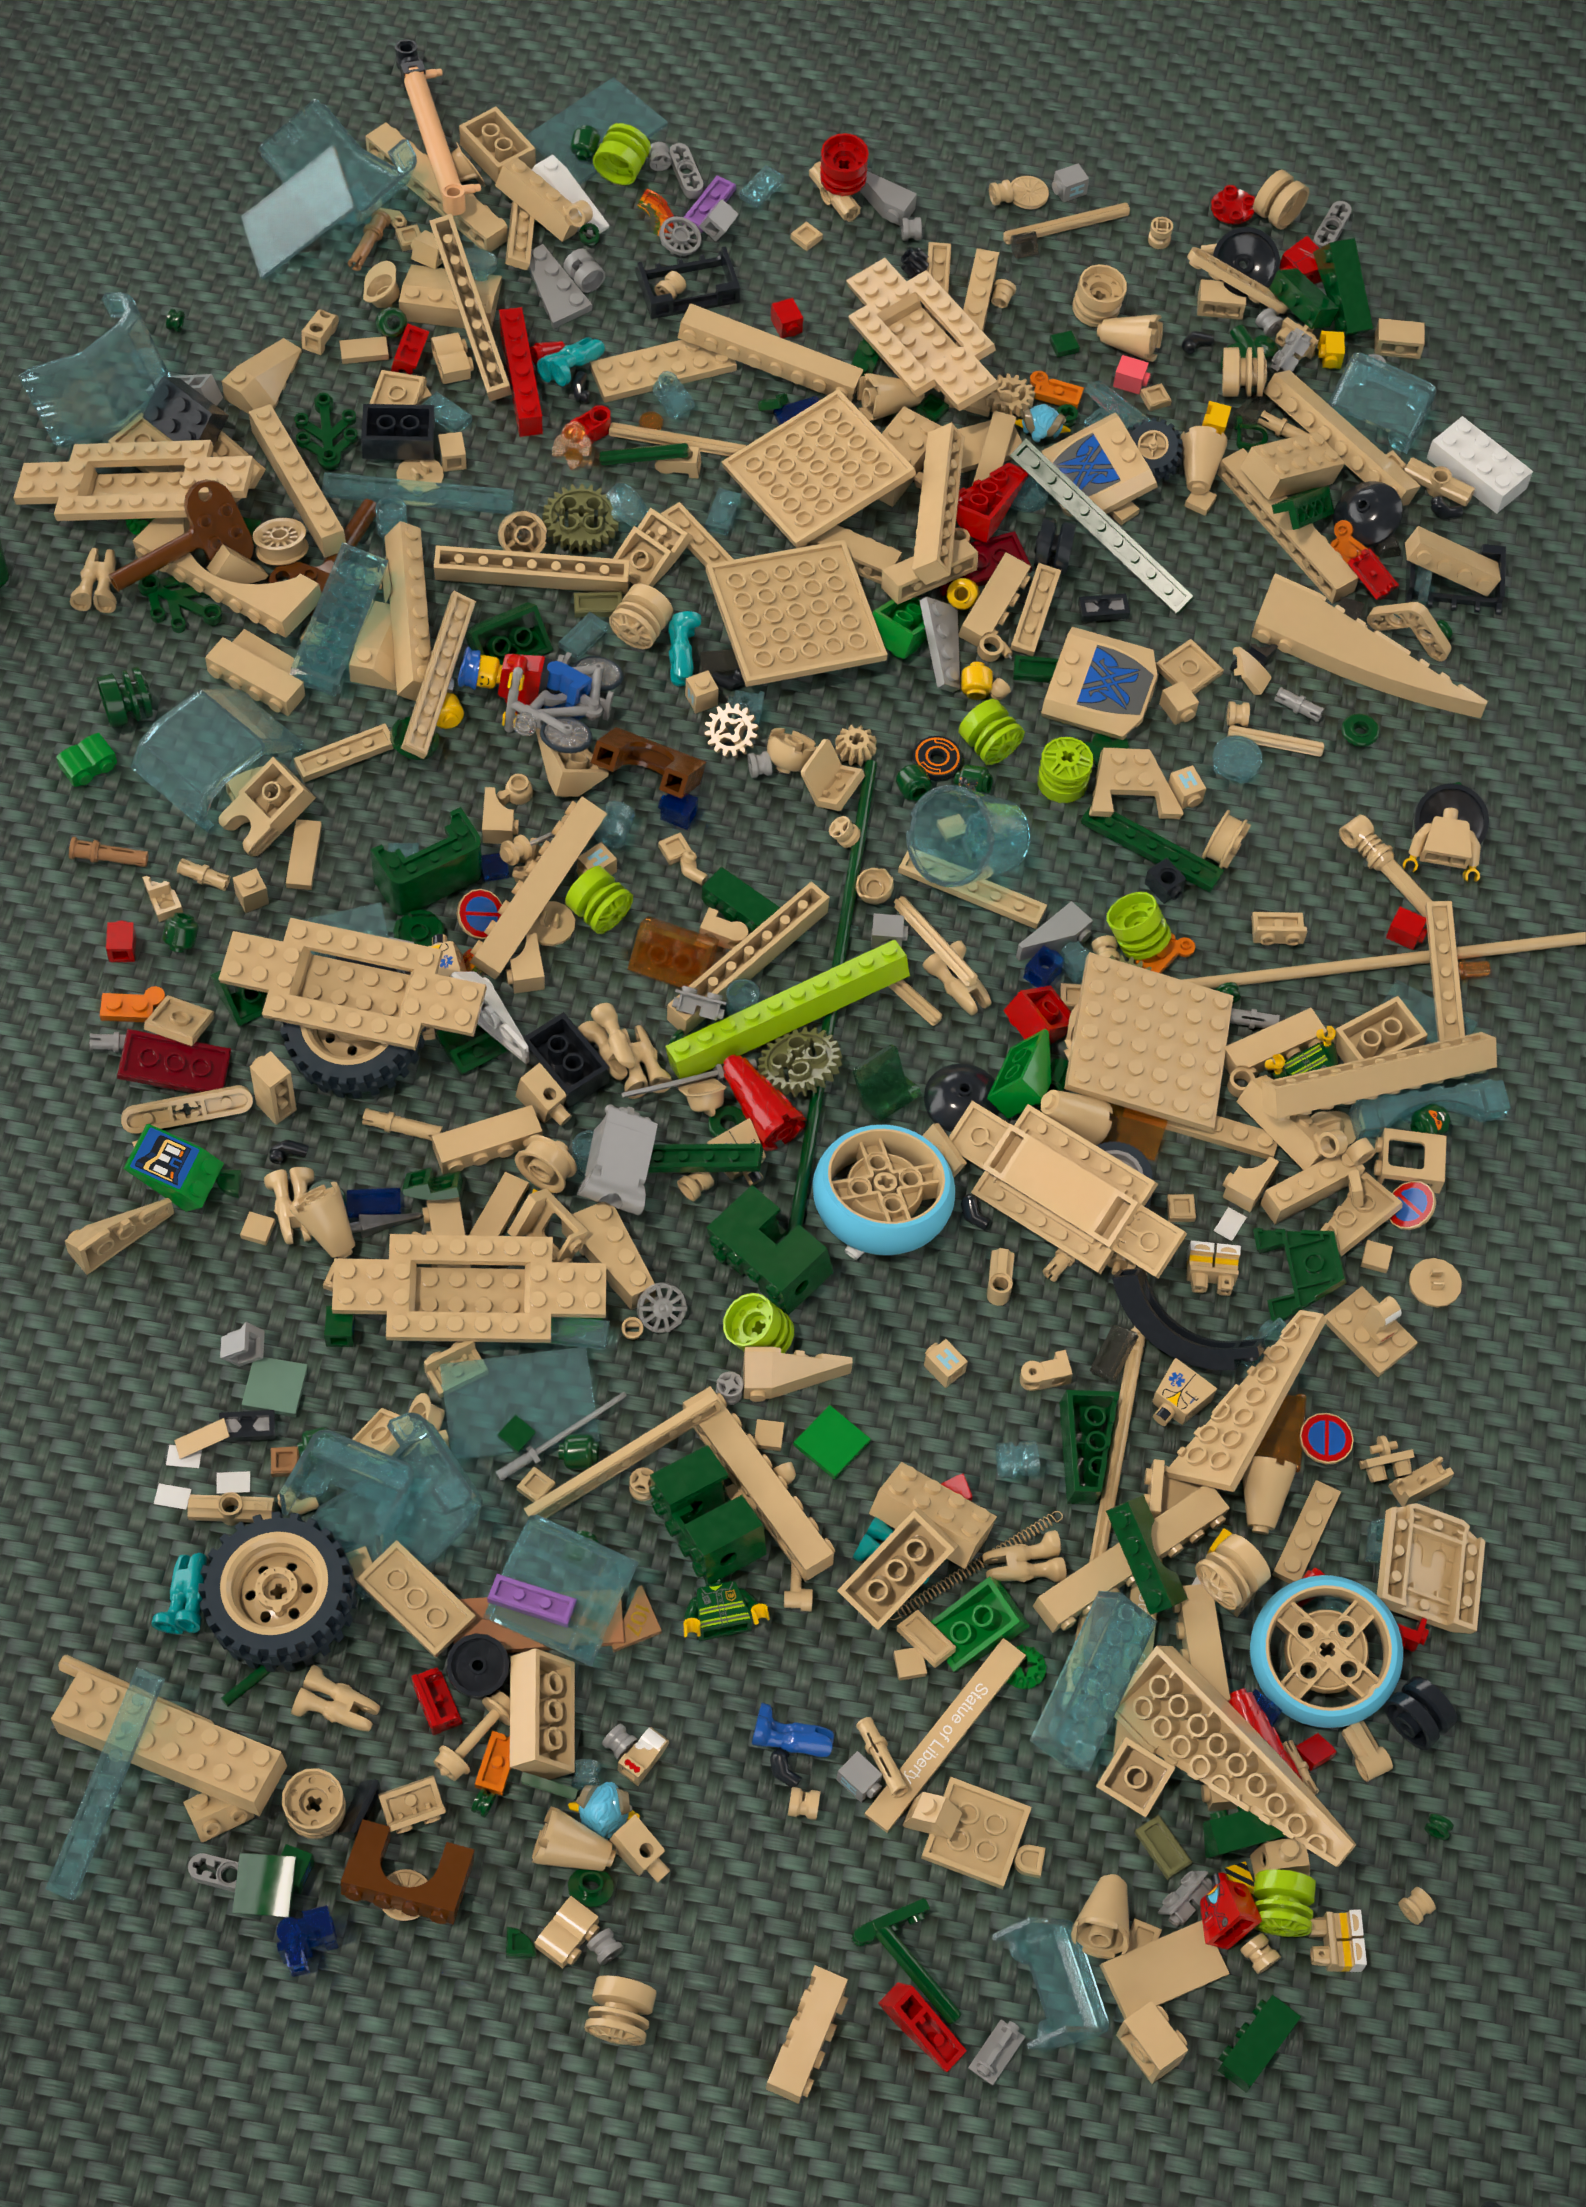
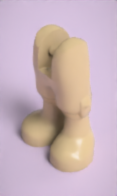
M92 548L84 568L80 572L82 581L72 592L70 604L79 611L89 610L92 605L93 583L98 580L93 597L94 605L102 613H112L116 609L117 601L110 591L111 581L108 575L115 571V551L107 549L104 562H98V548Z
M956 941L950 946L963 959L966 953L964 943ZM937 953L929 956L923 963L925 971L936 976L944 984L947 994L952 996L969 1015L973 1016L978 1012L977 1005L971 994L982 1008H987L991 1005L990 996L978 979V976L977 984L967 987L960 979L955 978L951 974L947 964Z
M602 1003L595 1006L591 1011V1017L594 1021L582 1023L578 1030L589 1043L595 1042L597 1044L599 1055L610 1067V1074L614 1078L622 1080L628 1073L626 1067L632 1068L635 1066V1058L625 1033L620 1030L615 1008L610 1003Z
M642 1025L635 1026L637 1040L635 1043L630 1042L625 1028L620 1029L626 1035L636 1062L634 1067L628 1068L629 1078L624 1085V1091L628 1092L648 1087V1082L641 1069L640 1062L646 1066L650 1086L671 1082L670 1074L658 1064L657 1050L653 1047ZM670 1088L654 1091V1093H662ZM645 1094L636 1095V1096H631V1097H628V1098H630V1099H637V1098L642 1097V1096L645 1095Z
M294 1167L289 1171L294 1191V1201H291L289 1198L286 1170H276L264 1177L266 1188L275 1192L274 1212L278 1216L284 1241L289 1245L294 1243V1228L301 1227L304 1242L311 1241L312 1235L289 1209L292 1203L295 1207L299 1204L297 1199L307 1193V1186L314 1181V1171L307 1167Z
M1054 1530L1045 1533L1042 1541L1035 1545L1015 1544L984 1553L982 1558L985 1564L1006 1562L1007 1565L988 1570L986 1577L990 1576L998 1581L1026 1582L1034 1577L1048 1578L1053 1582L1063 1581L1066 1579V1565L1064 1559L1058 1557L1061 1550L1058 1532ZM1031 1559H1050L1037 1564L1027 1562Z
M313 1665L304 1680L303 1688L301 1687L298 1692L291 1714L302 1717L308 1711L321 1713L331 1723L337 1722L356 1730L369 1732L373 1723L356 1713L359 1709L366 1713L377 1715L380 1706L368 1697L353 1690L350 1685L336 1684L324 1676L323 1670L320 1667ZM310 1691L326 1694L333 1698L334 1701H327Z

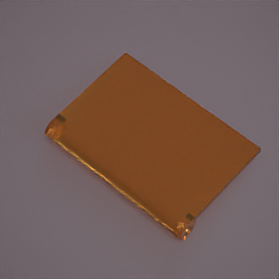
M1109 1103L1113 1114L1109 1112V1120L1112 1121L1107 1136L1100 1144L1113 1141L1130 1144V1146H1134L1146 1156V1159L1155 1161L1168 1120Z
M1286 1395L1254 1456L1276 1458V1462L1283 1466L1285 1461L1296 1465V1472L1300 1471L1302 1447L1299 1435L1304 1424L1306 1395Z

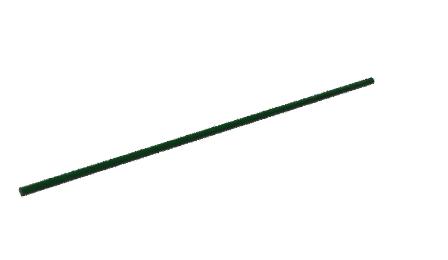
M867 760L865 762V777L862 780L855 822L861 834L859 840L851 846L831 969L846 961L857 893L856 881L860 875L877 770V762L874 760ZM837 1010L823 1016L821 1031L825 1030L827 1036L834 1034ZM821 1086L816 1087L817 1093L811 1090L788 1234L798 1225H803L825 1090Z

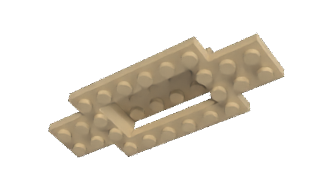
M883 258L846 280L851 291L865 305L848 316L850 323L916 398L934 387L938 392L941 391L958 411H961L999 388L997 380L979 362V360L996 351L994 343L927 270L906 281L888 260ZM920 301L962 347H958L922 308Z
M211 440L74 444L69 462L24 463L13 498L16 505L57 503L54 512L57 521L187 517L184 509L185 495L192 485L201 480H215L226 486L233 498H246L255 461L253 456L211 457L213 451ZM185 466L184 472L97 474L95 469L100 467ZM203 487L199 490L198 496L200 500L206 499L209 495V490L207 487Z
M294 918L289 920L284 941L233 931L219 976L220 983L268 993L262 1012L263 1018L416 1050L421 1030L425 1027L474 1037L487 990L486 984L438 975L443 955L441 949ZM311 951L409 971L411 974L407 975L313 955Z
M972 1101L949 1136V1139L962 1157L985 1170L972 1190V1194L1099 1274L1102 1273L1116 1252L1159 1279L1187 1235L1182 1229L1144 1207L1158 1186L1155 1181L1029 1104L1015 1125H1012Z
M390 1234L389 1259H334L332 1314H387L386 1340L551 1343V1317L606 1318V1263L552 1262L553 1237ZM417 1264L525 1266V1269L417 1267Z

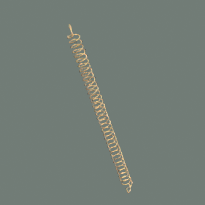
M1048 1514V1515H1050V1516L1055 1520V1522H1059V1521H1060V1520L1056 1521V1519H1055L1051 1514ZM1048 1515L1047 1517H1043V1520L1039 1519V1523L1035 1522L1034 1525H1030V1528L1026 1527V1530H1022V1533L1020 1534L1023 1536L1026 1542L1027 1539L1023 1535V1531H1025L1028 1537L1031 1539L1030 1534L1027 1532V1528H1029L1032 1534L1036 1536L1034 1531L1031 1529V1526H1034L1037 1533L1040 1534V1531L1035 1525L1036 1523H1038L1041 1530L1044 1531V1528L1040 1524V1520L1043 1521L1047 1529L1048 1525L1045 1523L1044 1518L1048 1519V1522L1051 1526L1053 1525L1052 1522L1049 1520ZM1014 1535L1019 1539L1020 1543L1023 1544L1022 1540L1019 1538V1535ZM1013 1536V1538H1009V1541H1008V1540H1005V1544H1004V1543H1001L1000 1546L997 1545V1546H996V1549H997V1547L1002 1548V1544H1004L1005 1547H1008V1546L1006 1545V1541L1010 1543V1546H1013V1545L1011 1544V1542H1010V1539H1013L1015 1544H1018V1543L1015 1541L1014 1536ZM979 1556V1559H975V1562L971 1561V1563L968 1564V1565L972 1568V1570H973L974 1573H976V1571H975V1569L972 1567V1562L976 1565V1567H977V1569H978L979 1571H980V1568H979V1566L976 1564V1560H978V1561L980 1562L981 1566L984 1568V1565H983V1563H982L981 1560H980V1557H982V1556ZM966 1567L965 1569H967L969 1575L971 1576V1575H972L971 1572H970V1571L968 1570V1568ZM962 1568V1570H961V1569H958V1573H957V1572H954V1573L958 1574V1576H959V1578H960L961 1581H963V1579H962V1577L959 1575V1570H960L961 1572H963L964 1577L967 1579V1576H966V1574L964 1573L963 1568ZM954 1573L953 1575L950 1574L949 1578L945 1577V1581L941 1580L940 1583L937 1582L936 1586L932 1585V1589L928 1588L927 1591H923V1594L919 1593V1597L915 1596L914 1599H910V1602L906 1601V1605L902 1604L900 1609H902L904 1615L907 1616L906 1612L903 1610V1605L906 1606L909 1613H911L910 1609L907 1606V1602L910 1603L913 1610H915V1607L912 1605L911 1600H914L917 1607L920 1608L919 1604L916 1602V1597L919 1598L922 1605H924L923 1601L920 1598V1594L924 1596L926 1602H928V1599L925 1597L924 1592H927L930 1599L933 1600L932 1596L929 1594V1589H931L935 1597H937L936 1593L933 1590V1586L937 1588L939 1594H941V1591L938 1589L937 1584H940L943 1591L946 1592L945 1588L942 1586V1581L945 1582L947 1588L950 1589L949 1585L946 1582V1578L950 1580L952 1586H954V1583L951 1581L950 1576H953L956 1583L959 1584L958 1580L955 1578ZM897 1610V1612H898V1614H899V1617H898V1618H901V1619H902V1616L900 1615L899 1611Z

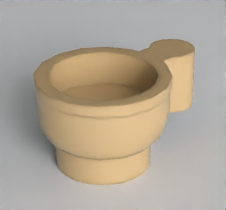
M514 774L507 782L505 790L497 793V799L503 806L508 802L522 805L531 800L533 789L525 775Z

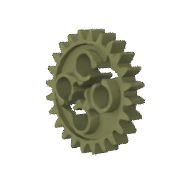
M572 484L569 491L562 487V494L554 492V499L548 498V505H544L542 517L547 529V537L553 536V543L560 541L561 548L569 545L570 552L575 547H578L580 553H582L585 547H587L589 552H592V546L594 545L601 549V542L608 545L609 538H615V531L619 530L620 514L619 507L615 506L616 500H610L609 493L602 495V488L593 491V485H590L588 489H584V485L580 484L579 489H576ZM569 508V527H565V509ZM594 509L598 510V527L594 528Z
M804 1027L802 1032L798 1033L797 1029H795L791 1035L787 1033L782 1039L776 1038L775 1044L767 1043L768 1050H762L763 1057L758 1058L760 1074L768 1079L776 1090L782 1091L785 1097L792 1092L794 1098H796L799 1092L807 1096L808 1090L817 1093V1086L826 1088L825 1081L833 1082L832 1074H839L838 1067L842 1066V1054L838 1042L834 1041L833 1035L827 1036L825 1030L818 1034L817 1028L808 1032L807 1027ZM811 1042L814 1043L817 1057L812 1055ZM783 1067L788 1069L789 1082L786 1081Z

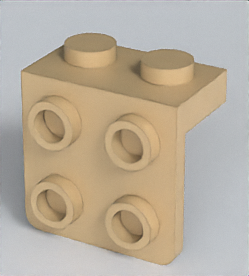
M828 739L821 741L801 770V776L816 806L837 811L842 810L865 777L862 769L841 764L831 741Z
M1157 1459L1153 1460L1151 1468H1146L1144 1484L1148 1485V1493H1144V1497L1154 1519L1203 1487V1485L1166 1478L1164 1475L1165 1461Z

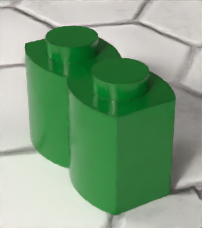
M100 733L86 737L78 745L71 746L56 756L58 766L74 787L90 783L95 775L107 773L117 764L114 751Z

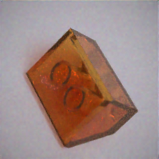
M648 916L640 923L627 970L681 988L682 986L689 987L712 967L720 940Z

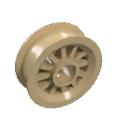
M276 518L262 523L253 533V540L257 545V558L266 564L277 566L291 564L300 560L309 549L308 542L305 539V526L291 518Z

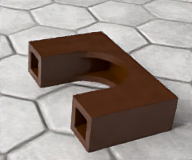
M615 727L597 740L590 762L612 772L627 764L639 765L657 771L663 775L659 790L681 799L700 785L706 762L618 727Z
M362 1820L341 1879V1894L352 1901L364 1900L382 1909L394 1908L401 1910L408 1916L415 1917L420 1915L430 1918L431 1921L438 1924L449 1923L454 1925L474 1864L475 1849L446 1842L438 1869L429 1881L416 1887L399 1886L391 1882L384 1875L381 1868L390 1843L391 1827Z

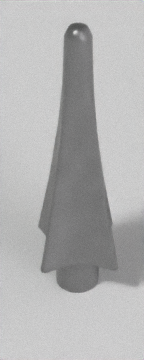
M359 1214V1221L350 1223L352 1233L361 1232L362 1238H365L390 1227L420 1219L422 1214Z

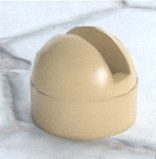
M997 678L992 683L990 695L994 699L1001 700L1011 690L1004 680Z
M629 1317L622 1323V1333L627 1339L635 1340L642 1335L643 1324L640 1319ZM626 1328H639V1332H626Z
M792 1462L781 1464L772 1469L776 1476L781 1475L787 1485L796 1476Z

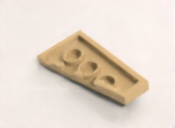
M1364 1172L1360 1177L1363 1188V1206L1354 1207L1349 1192L1343 1204L1334 1211L1331 1220L1325 1223L1320 1230L1335 1232L1341 1256L1402 1209V1201L1367 1172Z

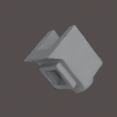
M245 1322L241 1329L222 1336L220 1358L238 1367L263 1359L265 1330Z

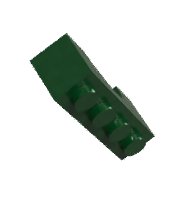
M1144 1495L1106 1510L1149 1614H1155L1187 1600L1188 1598L1178 1574L1167 1569L1155 1552L1151 1537L1152 1525L1155 1520Z

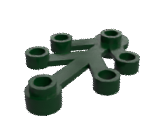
M323 392L319 393L314 399L315 410L320 413L322 430L309 422L307 414L298 413L294 417L295 426L305 431L299 432L296 435V442L299 447L306 448L315 454L319 465L323 469L334 470L341 462L340 454L351 444H355L358 441L357 430L347 428L356 423V413L351 409L344 410L342 412V419L331 429L330 412L334 408L333 398L328 393ZM344 431V439L333 447L332 441ZM310 434L323 442V448L311 441Z
M150 574L138 583L139 592L149 598L151 606L150 615L153 622L161 623L166 618L165 610L160 607L158 596L167 600L172 617L171 627L176 633H182L186 630V622L181 616L179 606L203 617V621L210 626H215L222 620V611L218 605L208 604L202 606L187 599L194 596L207 599L210 598L209 595L197 592L189 584L176 580L174 576L159 579L156 575ZM176 585L182 588L174 591L167 589L168 587ZM156 613H161L160 616H154ZM177 623L182 624L181 626H175Z

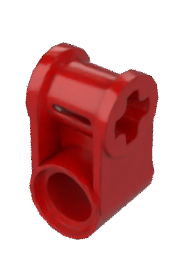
M602 405L593 407L583 415L571 420L566 427L567 433L573 435L578 440V445L581 448L589 447L595 441L609 434L611 424L610 410Z

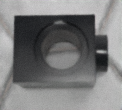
M1165 858L1147 871L1144 884L1165 904L1171 899L1176 900L1183 894L1186 878Z

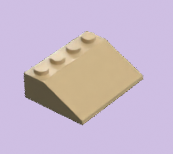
M411 265L403 282L399 298V309L406 315L407 321L465 329L446 270L443 268L433 269L427 266ZM472 272L492 332L502 276Z

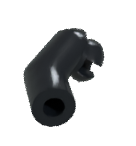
M1193 331L1183 340L1182 349L1186 353L1191 354L1195 352L1194 349L1199 344L1211 346L1214 336L1213 334Z
M578 371L572 381L574 398L579 403L581 401L587 403L590 399V391L583 390L587 379V374L584 371Z
M1441 496L1431 499V510L1440 519L1462 517L1463 510L1461 505L1449 507L1443 502Z
M736 668L734 674L729 676L716 671L712 675L716 685L728 690H732L745 683L740 668Z
M284 1140L271 1147L269 1150V1160L274 1164H280L284 1157L289 1154L305 1158L309 1145L292 1140Z
M974 1194L964 1196L961 1201L963 1218L985 1231L991 1219L979 1213L978 1197Z
M779 1747L770 1756L772 1774L789 1787H797L802 1777L789 1770V1752Z

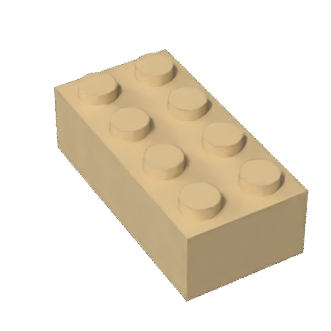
M903 406L883 431L882 435L915 468L917 474L924 468L928 432L942 426ZM914 477L880 497L879 500L893 507L913 482Z
M1313 432L1254 446L1250 449L1240 468L1261 493L1270 500L1333 484L1345 463L1338 456V453L1328 445L1323 436L1318 432Z
M903 1462L898 1465L879 1489L869 1512L870 1515L876 1516L884 1523L896 1529L914 1509L919 1507L958 1545L947 1559L964 1569L987 1540L997 1516L988 1512L985 1508L974 1504L962 1495L953 1492L936 1480H932Z
M917 1507L837 1591L879 1630L958 1545Z
M536 1648L511 1656V1768L548 1780L575 1772V1662Z

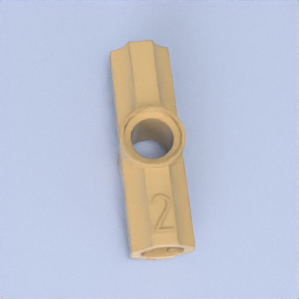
M821 161L815 163L809 170V176L820 189L824 203L826 205L832 204L843 220L848 222L855 220L860 214V206L851 195L839 196L827 191L820 180Z
M1411 458L1404 470L1418 484L1426 487L1429 495L1433 497L1445 496L1463 506L1468 505L1475 491L1474 487L1452 477L1450 470L1443 466L1433 468L1415 458Z
M233 1492L225 1493L222 1496L190 1494L188 1499V1520L222 1521L230 1526L236 1525L241 1521L254 1523L252 1517L261 1514L263 1520L272 1518L271 1513L275 1511V1500L269 1497H243ZM231 1505L238 1507L234 1512L229 1513L225 1511Z

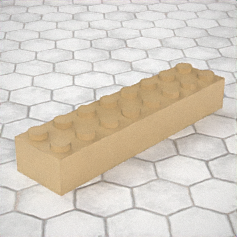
M79 1670L51 1717L57 1732L61 1735L258 1816L261 1815L287 1767L283 1754L279 1750L82 1670Z

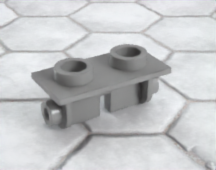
M1298 328L1291 331L1285 339L1286 344L1282 350L1277 351L1273 356L1270 367L1276 371L1279 370V372L1287 370L1292 372L1299 362L1298 359L1293 357L1294 353L1296 352L1303 356L1311 345L1312 337Z
M682 986V990L676 989L675 992L680 993L679 998L674 997L672 1007L677 1008L676 1011L694 1014L696 1005L701 1006L699 1016L715 1021L723 1019L725 1010L720 1009L721 1004L726 1005L727 1002L722 1001V995L710 992L707 993V997L698 995V989Z
M1188 1872L1181 1880L1182 1885L1164 1898L1163 1906L1158 1911V1914L1170 1915L1171 1917L1168 1920L1175 1927L1183 1925L1196 1911L1189 1901L1192 1900L1197 1906H1200L1201 1898L1212 1890L1211 1880L1205 1877L1208 1872Z
M1000 2020L968 2069L993 2086L1025 2038L1023 2034L1018 2032L1019 2027L1011 2021L1007 2024Z

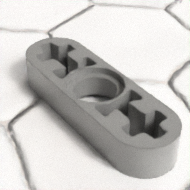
M682 143L674 144L670 147L669 155L680 187L687 198L697 199L703 193V180L688 146ZM684 168H688L692 170V172L689 174H684L681 172V170Z
M1337 201L1331 206L1314 235L1313 242L1319 248L1330 242H1335L1339 238L1350 218L1352 210L1347 202ZM1341 211L1342 213H1341L1340 217H1339V218L1336 217V216H1337V213H1339V212ZM1331 224L1335 225L1338 229L1330 230L1326 226ZM1324 237H1326L1327 242L1325 241L1324 243H1321Z
M200 1853L190 1859L188 1871L191 1878L197 1883L235 1892L236 1880L232 1883H226L222 1880V1873L228 1868L238 1871L239 1862ZM202 1862H206L208 1869L216 1871V1879H212L214 1875L210 1871H203L202 1875H198L195 1866H201Z

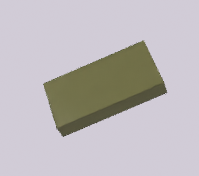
M622 592L574 593L575 618L610 617L616 607L622 602Z
M1159 1815L1135 1830V1835L1167 1880L1191 1866L1192 1861Z

